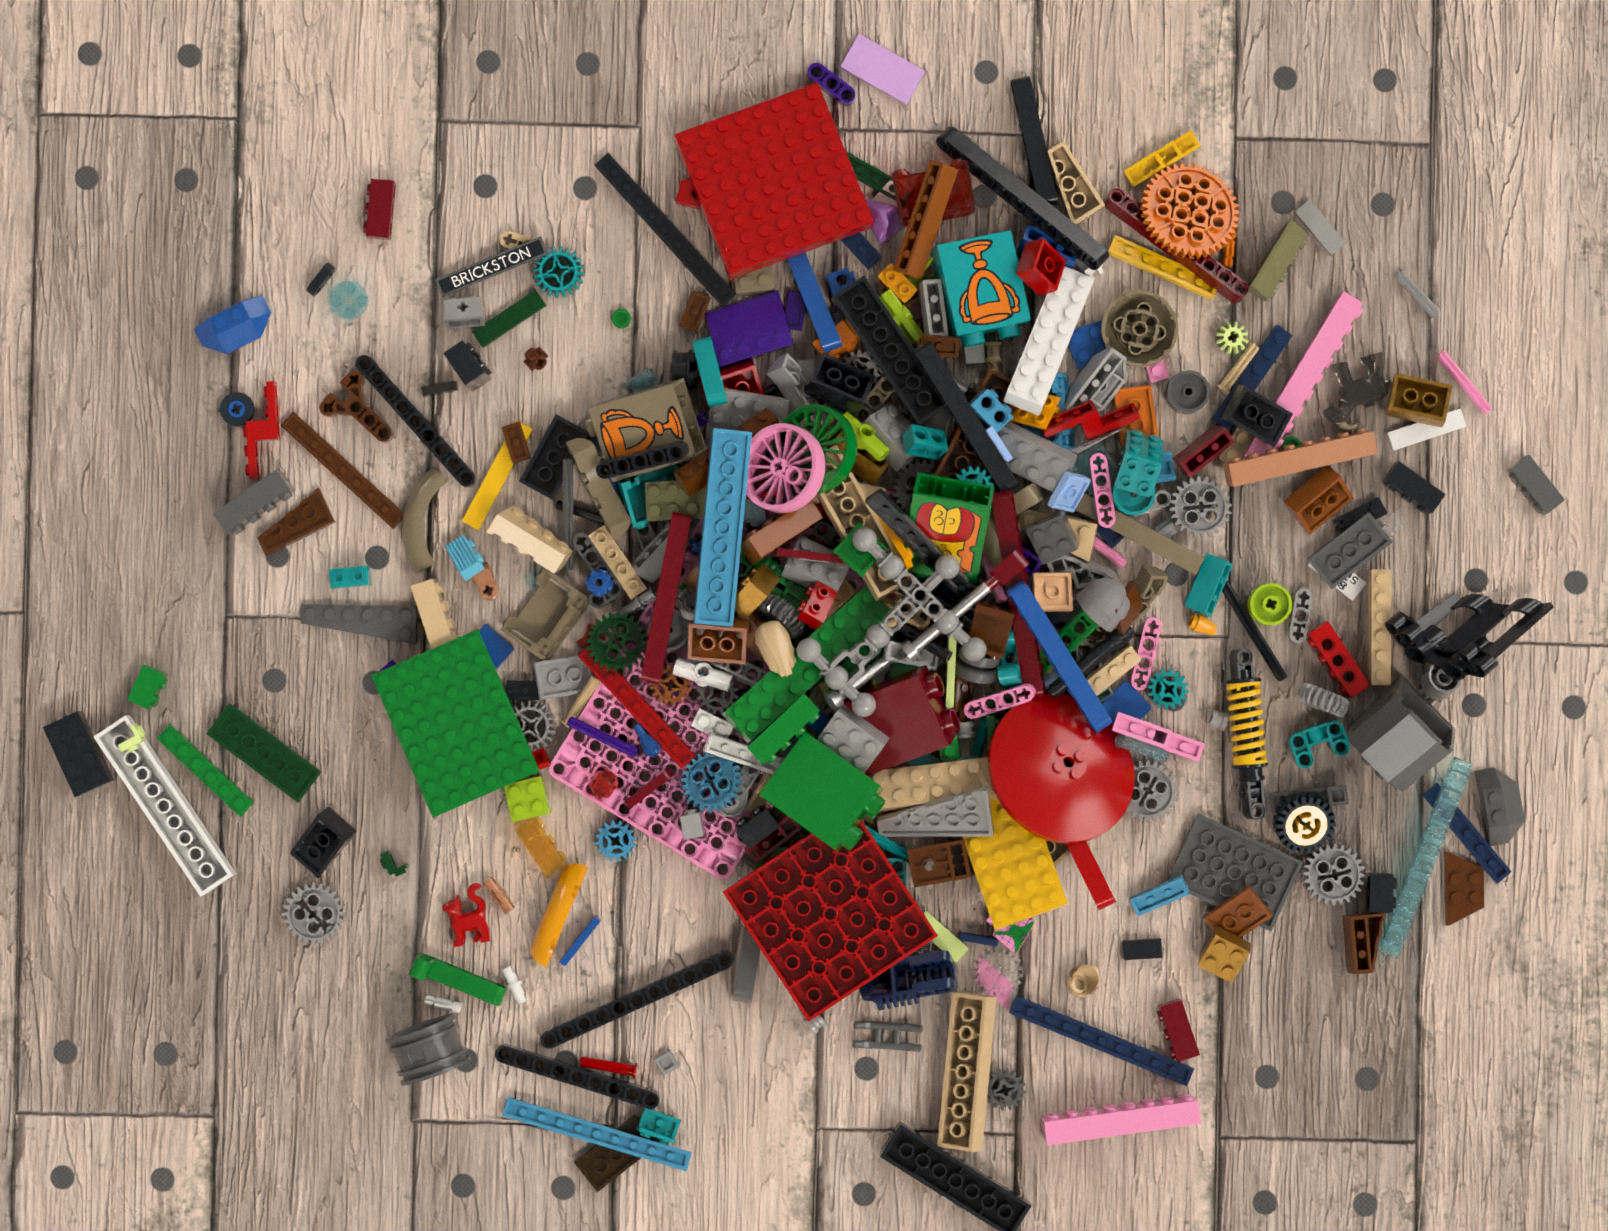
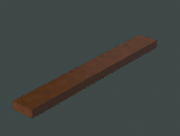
M292 412L280 425L392 529H395L403 520L404 512L295 412Z

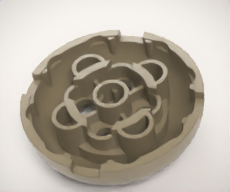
M1146 290L1130 291L1116 298L1105 311L1101 324L1102 339L1106 348L1113 347L1126 356V365L1132 367L1151 366L1163 360L1175 346L1178 337L1177 316L1168 302L1160 295ZM1128 315H1134L1135 321L1129 322L1127 320ZM1149 318L1154 320V325L1151 327L1146 324V320ZM1141 327L1142 332L1137 333V330H1135V328ZM1125 333L1131 335L1130 341L1124 340L1123 336ZM1144 337H1148L1150 339L1149 345H1144L1142 343V339Z

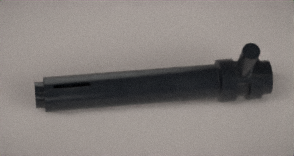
M1130 626L1124 635L1119 634L1117 629L1109 632L1103 641L1078 660L1076 664L1085 676L1116 649L1127 646L1135 634L1132 627ZM1060 677L1049 684L1047 689L1053 698L1059 697L1067 690Z

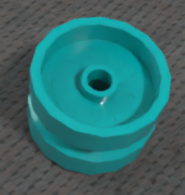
M1114 484L1112 487L1113 504L1123 514L1132 516L1142 514L1153 504L1155 489L1150 497L1137 494L1133 498L1130 496L1129 491L1116 488Z

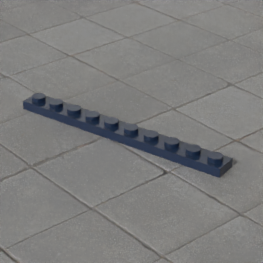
M1015 995L1009 1013L1185 1086H1188L1194 1071L1193 1067L1018 995Z

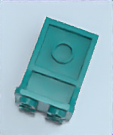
M1127 429L1124 453L1115 481V487L1146 497L1152 496L1163 465L1164 440L1155 435L1148 436L1144 435L1141 431Z

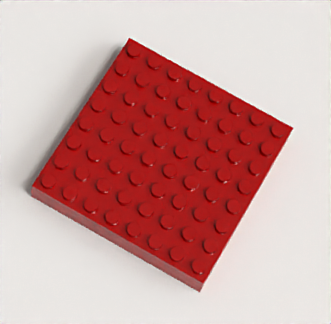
M818 82L674 134L675 145L729 280L873 228V217Z
M862 820L857 825V828L863 831V834L850 851L842 846L839 852H836L810 833L723 891L808 1022L938 936Z

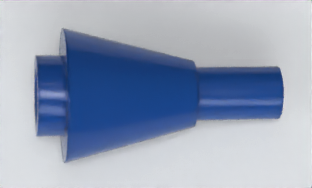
M640 723L633 728L640 737L645 757L650 756V758L658 755L660 753L659 749L662 746L644 731Z

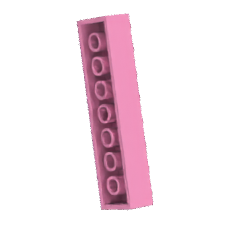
M1180 1094L1179 1098L1172 1099L1171 1096L1160 1097V1101L1144 1099L1138 1104H1133L1132 1101L1123 1102L1122 1106L1114 1107V1104L1103 1105L1102 1109L1086 1107L1081 1112H1076V1109L1066 1110L1065 1114L1057 1115V1112L1046 1113L1045 1117H1042L1044 1139L1047 1145L1197 1125L1201 1124L1198 1100L1190 1094Z

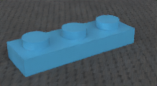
M1182 875L1130 897L1129 901L1137 916H1140L1189 895L1190 890Z

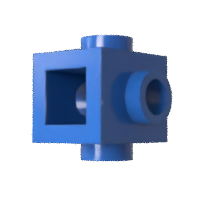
M597 568L596 572L592 571L591 575H587L585 586H588L587 590L592 591L591 595L602 597L603 594L608 595V591L612 592L614 580H611L612 576L608 575V571ZM597 579L602 580L601 586H596L595 582Z

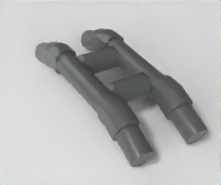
M854 1021L853 1023L854 1029L874 1030V1041L853 1040V1048L921 1052L922 1050L921 1044L901 1042V1031L922 1033L923 1025L874 1021ZM882 1030H894L893 1042L882 1041Z

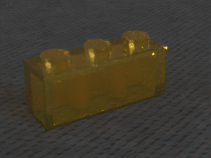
M533 817L514 831L545 877L548 878L567 865L565 862L567 857L562 850H557L555 847L557 843L553 836L546 834L544 831L546 826L540 818L536 819V817Z

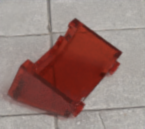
M955 159L949 164V166L957 169L958 172L942 220L965 217L975 213V199L967 160ZM898 169L894 171L895 173H891L899 225L906 227L909 224L926 172L910 174L906 169Z

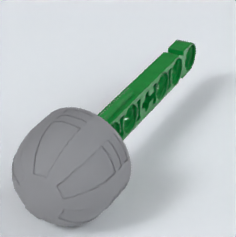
M1101 578L1089 583L1076 595V599L1082 609L1057 633L1061 640L1064 635L1070 636L1071 644L1066 646V648L1071 653L1098 626L1112 632L1119 624V621L1126 617L1130 609V601L1126 597L1125 587L1117 580L1111 578ZM1077 622H1082L1085 625V630L1082 633L1077 632L1075 629ZM1042 651L1040 657L1041 662L1044 664L1043 675H1045L1053 666L1052 664L1049 665V660L1044 659L1047 656Z

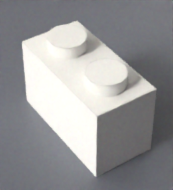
M699 708L691 725L707 734L710 732L725 738H729L734 728L728 721Z

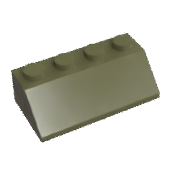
M1291 219L1282 228L1248 285V292L1263 301L1274 297L1278 290L1275 288L1278 282H1283L1288 274L1285 270L1288 265L1292 267L1297 259L1295 255L1297 250H1302L1307 242L1305 239L1307 233Z

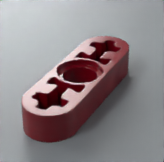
M667 768L624 801L625 805L630 810L674 775Z

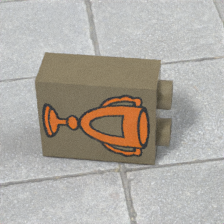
M684 378L606 400L588 408L590 415L585 418L586 428L592 438L597 437L601 448L598 456L601 462L608 458L676 441H684L689 446L688 455L677 462L612 477V482L691 460L706 450ZM675 447V452L681 455V450ZM658 451V458L663 460V454ZM640 456V462L645 464V458ZM622 460L623 467L628 468L627 462ZM604 465L605 471L610 473L609 466Z

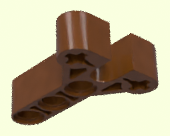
M357 371L348 373L340 382L350 394L348 401L341 402L332 393H329L319 406L320 412L329 418L336 415L353 416L376 439L384 443L390 442L394 437V431L365 403L363 390L365 385L364 376ZM353 377H359L358 384L353 383ZM358 402L361 404V409L355 413L352 411V405ZM333 404V406L331 407L333 411H327L326 405L331 406ZM372 415L375 417V422L373 425L368 426L366 418ZM386 428L389 431V435L387 438L382 439L380 431Z

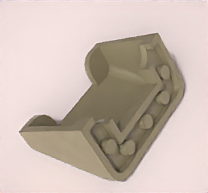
M544 568L536 576L538 589L518 617L506 618L500 630L537 657L549 660L587 609L589 598L555 573Z

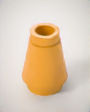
M1193 613L1187 625L1188 628H1191V631L1211 636L1215 635L1218 628L1217 625L1199 613Z

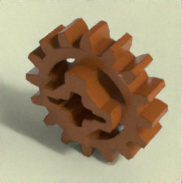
M667 664V669L664 670L663 668L662 675L671 672L670 676L665 680L661 679L659 685L664 688L665 695L663 696L660 693L656 684L651 686L650 689H655L656 692L652 695L659 696L658 702L663 699L665 700L664 705H667L670 701L672 706H675V701L681 704L682 697L688 698L685 693L692 690L688 688L692 681H687L686 678L682 677L684 685L679 684L677 675L673 674V669H671L670 664ZM672 679L674 684L680 688H672L670 691L668 686L662 684V682H670ZM677 690L682 691L679 696L671 698L672 694Z

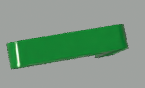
M419 953L415 956L408 974L422 981H425L427 978L496 1006L501 1005L507 987L424 953Z

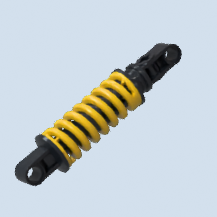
M1235 649L1229 655L1231 679L1225 681L1227 693L1231 694L1227 696V700L1236 702V704L1228 706V710L1230 712H1237V714L1229 716V721L1235 722V725L1230 727V731L1236 732V735L1231 737V741L1237 743V746H1233L1231 750L1234 753H1238V755H1233L1232 768L1239 770L1238 782H1240L1243 816L1250 820H1261L1266 815L1265 788L1263 785L1265 775H1263L1262 770L1263 767L1268 766L1266 757H1262L1266 755V750L1260 748V746L1266 743L1265 739L1259 737L1265 733L1263 728H1259L1264 723V720L1258 718V715L1263 713V709L1254 707L1260 705L1262 699L1253 697L1261 693V678L1254 677L1252 652L1248 649ZM1240 653L1243 655L1242 662L1239 660ZM1253 807L1256 808V814H1255V815H1253V813H1252Z

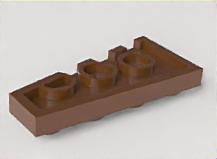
M319 487L307 499L305 498L295 509L290 510L284 518L273 524L258 537V541L266 556L336 523Z

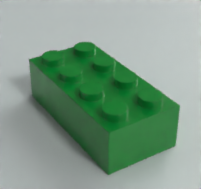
M803 694L747 748L763 765L766 762L768 765L771 764L778 757L776 753L780 749L784 751L792 744L789 741L792 737L796 736L798 738L806 730L804 726L808 722L813 724L820 717L818 714L820 710Z

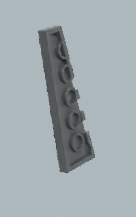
M301 604V624L417 644V606Z

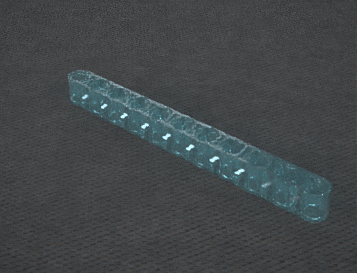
M1455 756L1450 762L1398 896L1396 908L1393 909L1379 946V952L1394 958H1398L1470 775L1473 765L1471 762Z

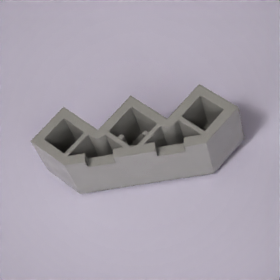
M1072 553L1047 563L1050 573L1071 572L1077 589L1086 587L1089 583L1101 578H1111L1118 581L1114 570L1093 560L1088 562Z

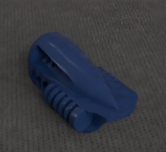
M936 951L913 955L912 953L859 989L863 1001H873L880 1011L885 1010V1004L888 1009H891L892 1002L894 1007L897 1008L899 1007V1001L901 1006H906V1000L908 1005H912V999H914L915 1004H919V998L949 992L956 993L958 991V982L954 961L950 952Z

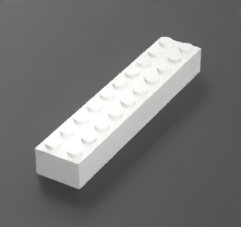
M125 715L95 735L94 739L200 897L205 896L235 876L236 872L147 739L145 738L146 741L138 744V749L130 753L128 751L121 752L118 744L135 736L130 728V725L135 724L130 715Z

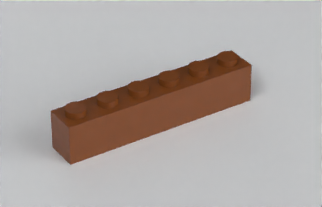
M930 160L893 269L894 271L922 280L958 172L957 169L945 163Z

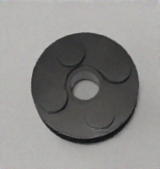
M692 349L688 352L674 350L672 355V381L684 378L687 389L693 392V389H697L695 371H698L695 352Z

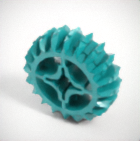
M559 246V252H556L555 247H552L553 253L550 254L547 250V256L545 258L544 256L540 257L542 262L535 261L539 268H533V272L539 274L533 276L534 280L540 279L536 285L537 287L544 285L541 289L543 293L549 289L547 294L549 297L555 292V298H559V293L562 292L563 298H566V291L573 295L572 287L579 290L576 282L583 283V280L578 277L585 276L584 272H579V270L584 269V265H577L582 260L581 258L574 260L577 253L573 252L569 255L570 248H567L565 253H563L562 246ZM559 257L568 259L574 266H562ZM553 259V268L543 273L546 264ZM557 264L561 271H564V273H561L562 276H560L561 281L557 274H554V271H556ZM574 272L573 279L565 286V277ZM545 278L557 279L559 287L549 285Z

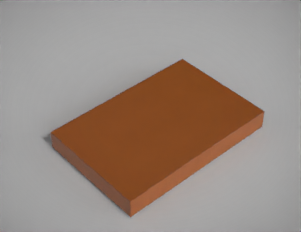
M1248 885L1205 914L1203 920L1212 931L1218 926L1241 938L1271 918L1273 914L1251 886Z

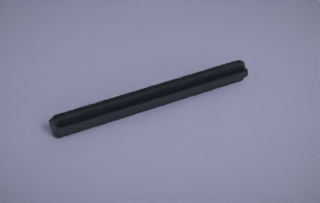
M1226 581L1222 590L1223 594L1278 681L1286 679L1287 674L1233 587L1229 581Z

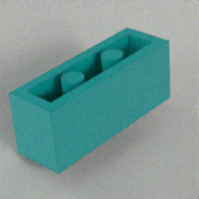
M1206 553L1198 575L1193 579L1191 592L1186 596L1185 607L1211 617L1233 564Z

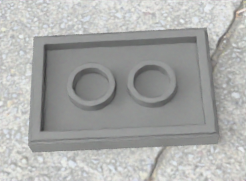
M578 655L533 662L539 700L580 694L590 677L594 676L593 672L583 663Z

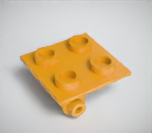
M1048 394L1040 416L1016 407L1011 421L1046 430L1052 416L1060 411V407L1057 405L1061 398Z

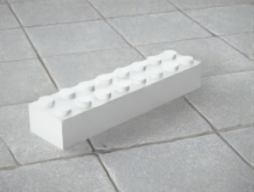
M1064 267L1057 291L1048 293L1045 297L1003 402L1040 416L1095 278Z

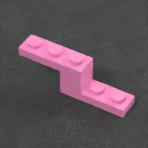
M1117 712L1111 728L1112 731L1199 762L1205 745L1204 743L1173 733L1171 730Z

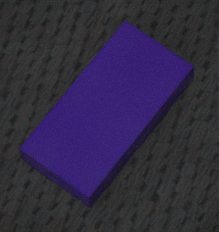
M788 291L785 313L790 330L802 332L806 306L801 293L796 291Z

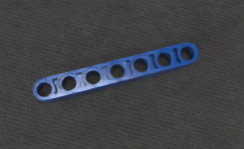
M806 252L787 259L824 353L842 347L839 334Z

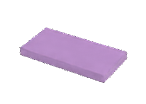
M858 34L840 66L841 69L905 105L908 104L925 74L923 69L861 34Z

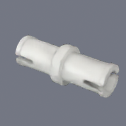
M511 965L501 970L509 985L507 988L511 990L517 1002L516 1004L519 1005L527 1001L528 998L521 986L522 981L518 980L513 966Z

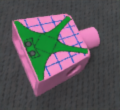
M988 915L986 922L993 925L990 915ZM1026 919L999 930L993 929L992 935L1017 954L1035 922L1031 919Z

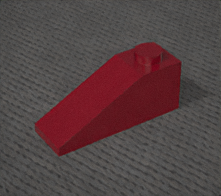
M783 815L779 818L780 827L750 849L748 847L744 849L757 864L799 832L802 826L788 816Z

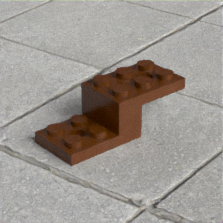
M963 838L907 849L914 888L971 878V876L975 875ZM926 860H933L935 862L933 870L928 871L924 868Z

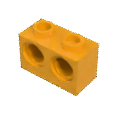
M890 263L877 276V280L887 290L891 289L898 300L905 305L918 292V289L903 274L894 271V265Z

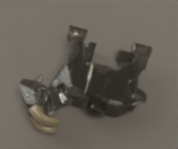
M1383 352L1359 358L1361 363L1367 366L1368 373L1367 377L1354 381L1351 377L1347 361L1330 365L1340 385L1338 408H1335L1333 403L1330 402L1329 408L1323 410V415L1340 430L1350 431L1357 427V423L1352 425L1346 424L1355 407L1364 405V408L1375 406L1376 401L1382 400L1388 395L1392 382L1384 379Z

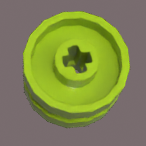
M1267 583L1259 585L1251 591L1247 598L1246 607L1249 615L1255 622L1260 625L1271 626L1282 623L1288 618L1292 609V600L1284 587L1279 584ZM1267 601L1272 603L1270 608L1266 607Z

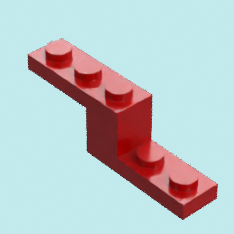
M266 381V386L263 388L264 397L267 398L268 405H265V416L269 420L246 421V426H243L244 438L247 437V445H244L245 457L248 456L245 472L246 476H249L251 480L260 479L258 441L280 440L277 382Z
M1090 400L1052 416L1046 430H1041L1045 438L1080 424L1081 430L1088 441L1109 431H1114L1121 426L1133 423L1140 419V415L1134 403L1099 416L1097 408L1093 401Z

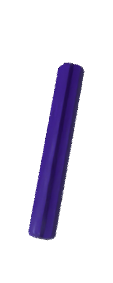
M570 717L567 722V726L631 757H635L639 749L577 718Z

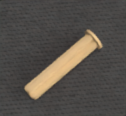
M1254 343L1248 346L1222 383L1216 385L1221 392L1229 395V389L1252 360L1259 347Z
M596 676L590 677L565 718L561 719V723L566 727L572 729L567 726L569 718L574 717L578 719L601 681Z

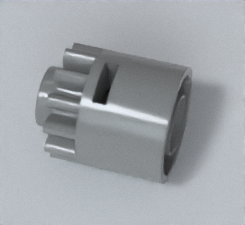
M1432 665L1421 676V681L1418 685L1422 689L1419 692L1426 694L1424 699L1430 697L1431 702L1436 700L1441 702L1458 688L1461 680L1449 677L1442 668Z

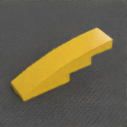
M1190 130L1124 170V173L1132 186L1135 187L1156 173H1159L1161 169L1164 170L1167 166H1171L1201 147V144L1194 132Z

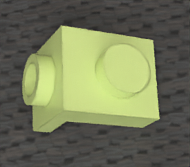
M137 723L130 725L135 736L118 744L121 752L128 751L130 753L139 748L138 744L146 741L144 738L146 734L141 725L138 726Z

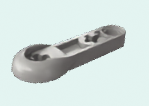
M744 765L740 771L743 777L739 778L743 784L738 785L742 792L735 793L738 799H734L736 802L734 806L726 804V810L720 806L719 812L722 815L734 817L744 811L747 805L749 789L761 773V770L750 774L748 772L749 768ZM728 784L722 786L721 789H725Z

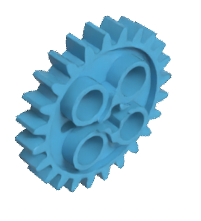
M705 752L704 757L698 754L697 761L692 758L693 764H686L689 771L682 772L686 775V778L681 779L683 783H686L681 789L686 791L683 795L688 798L687 801L690 804L693 803V807L696 809L700 806L702 812L707 808L709 813H712L713 808L716 812H719L720 806L726 810V803L733 805L731 799H738L735 793L742 792L738 785L743 784L739 780V778L743 777V774L738 772L741 767L736 765L737 762L713 754L710 755ZM720 765L719 771L714 773V767ZM705 767H707L709 775L713 778V783L720 793L719 796H717L715 788L711 785L712 782L705 771ZM703 774L702 780L697 782L698 775ZM727 781V787L725 789H721L722 783ZM710 790V796L708 798H704V794Z

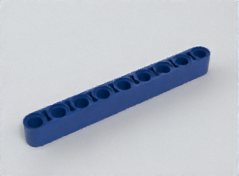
M1021 580L1006 590L1009 598L1093 731L1098 733L1113 723L1027 584Z

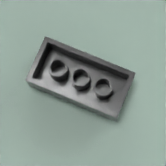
M275 470L217 510L213 515L226 533L238 535L246 529L245 525L257 522L262 518L261 514L266 511L269 513L277 508L276 504L282 500L285 502L290 499L295 489L282 471Z

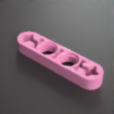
M1095 453L1090 456L1089 468L1096 516L1100 526L1109 528L1115 523V511L1108 462L1105 455ZM1096 456H1099V459H1103V463L1100 464V470L1105 469V473L1098 472L1094 474V470H1098L1097 464H1093ZM1102 475L1106 478L1104 486L1096 484L1097 476ZM1102 494L1107 495L1109 498L1108 504L1104 506L1098 502V498ZM1110 507V511L1106 510L1107 516L1111 517V520L1106 525L1105 522L1101 521V518L1104 517V511L1100 512L1099 508L1106 509Z
M1155 617L1147 618L1143 624L1137 654L1140 658H1147L1149 665L1145 669L1140 668L1138 663L1133 667L1130 684L1135 690L1145 689L1149 682L1161 631V622ZM1152 620L1155 621V625H1158L1157 629H1153L1152 634H1156L1155 638L1144 636L1145 632H1150V627L1147 624L1151 623ZM1145 639L1153 641L1152 649H1144L1143 641ZM1136 669L1142 672L1147 671V675L1142 674L1144 685L1142 684L1140 687H1137V683L1134 682L1135 679L1139 678L1140 674L1136 673Z
M1029 683L1017 685L969 701L964 707V713L971 719L1029 702L1035 696L1036 691L1034 686ZM1024 688L1026 691H1030L1028 697L1024 694L1018 698V694L1022 693ZM1004 694H1011L1013 702L1007 703L1004 700ZM993 699L996 703L995 708L987 707L986 700ZM982 705V708H979L975 713L969 710L971 706L978 707Z

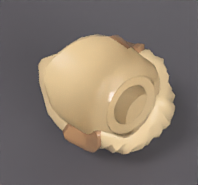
M1082 964L1074 967L1066 980L1070 993L1076 997H1089L1099 988L1101 981L1097 966Z

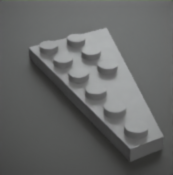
M988 786L879 816L877 819L878 832L885 837H993L994 827Z

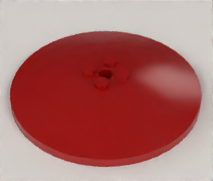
M1046 694L1044 697L1032 698L1029 702L1014 706L999 721L989 743L988 772L997 799L1016 823L1042 839L1072 844L1099 837L1122 818L1133 794L1134 765L1129 747L1123 735L1111 730L1113 723L1095 733L1072 696L1062 694L1059 697L1053 698L1051 694ZM1064 759L1071 762L1070 768L1064 765Z

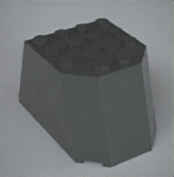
M1401 674L1350 724L1348 741L1362 755V761L1367 766L1371 765L1376 770L1375 774L1381 780L1385 779L1396 790L1399 789L1403 792L1454 750L1455 728Z

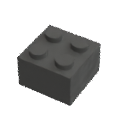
M1064 510L1028 525L1026 529L1042 565L1078 550L1080 545Z

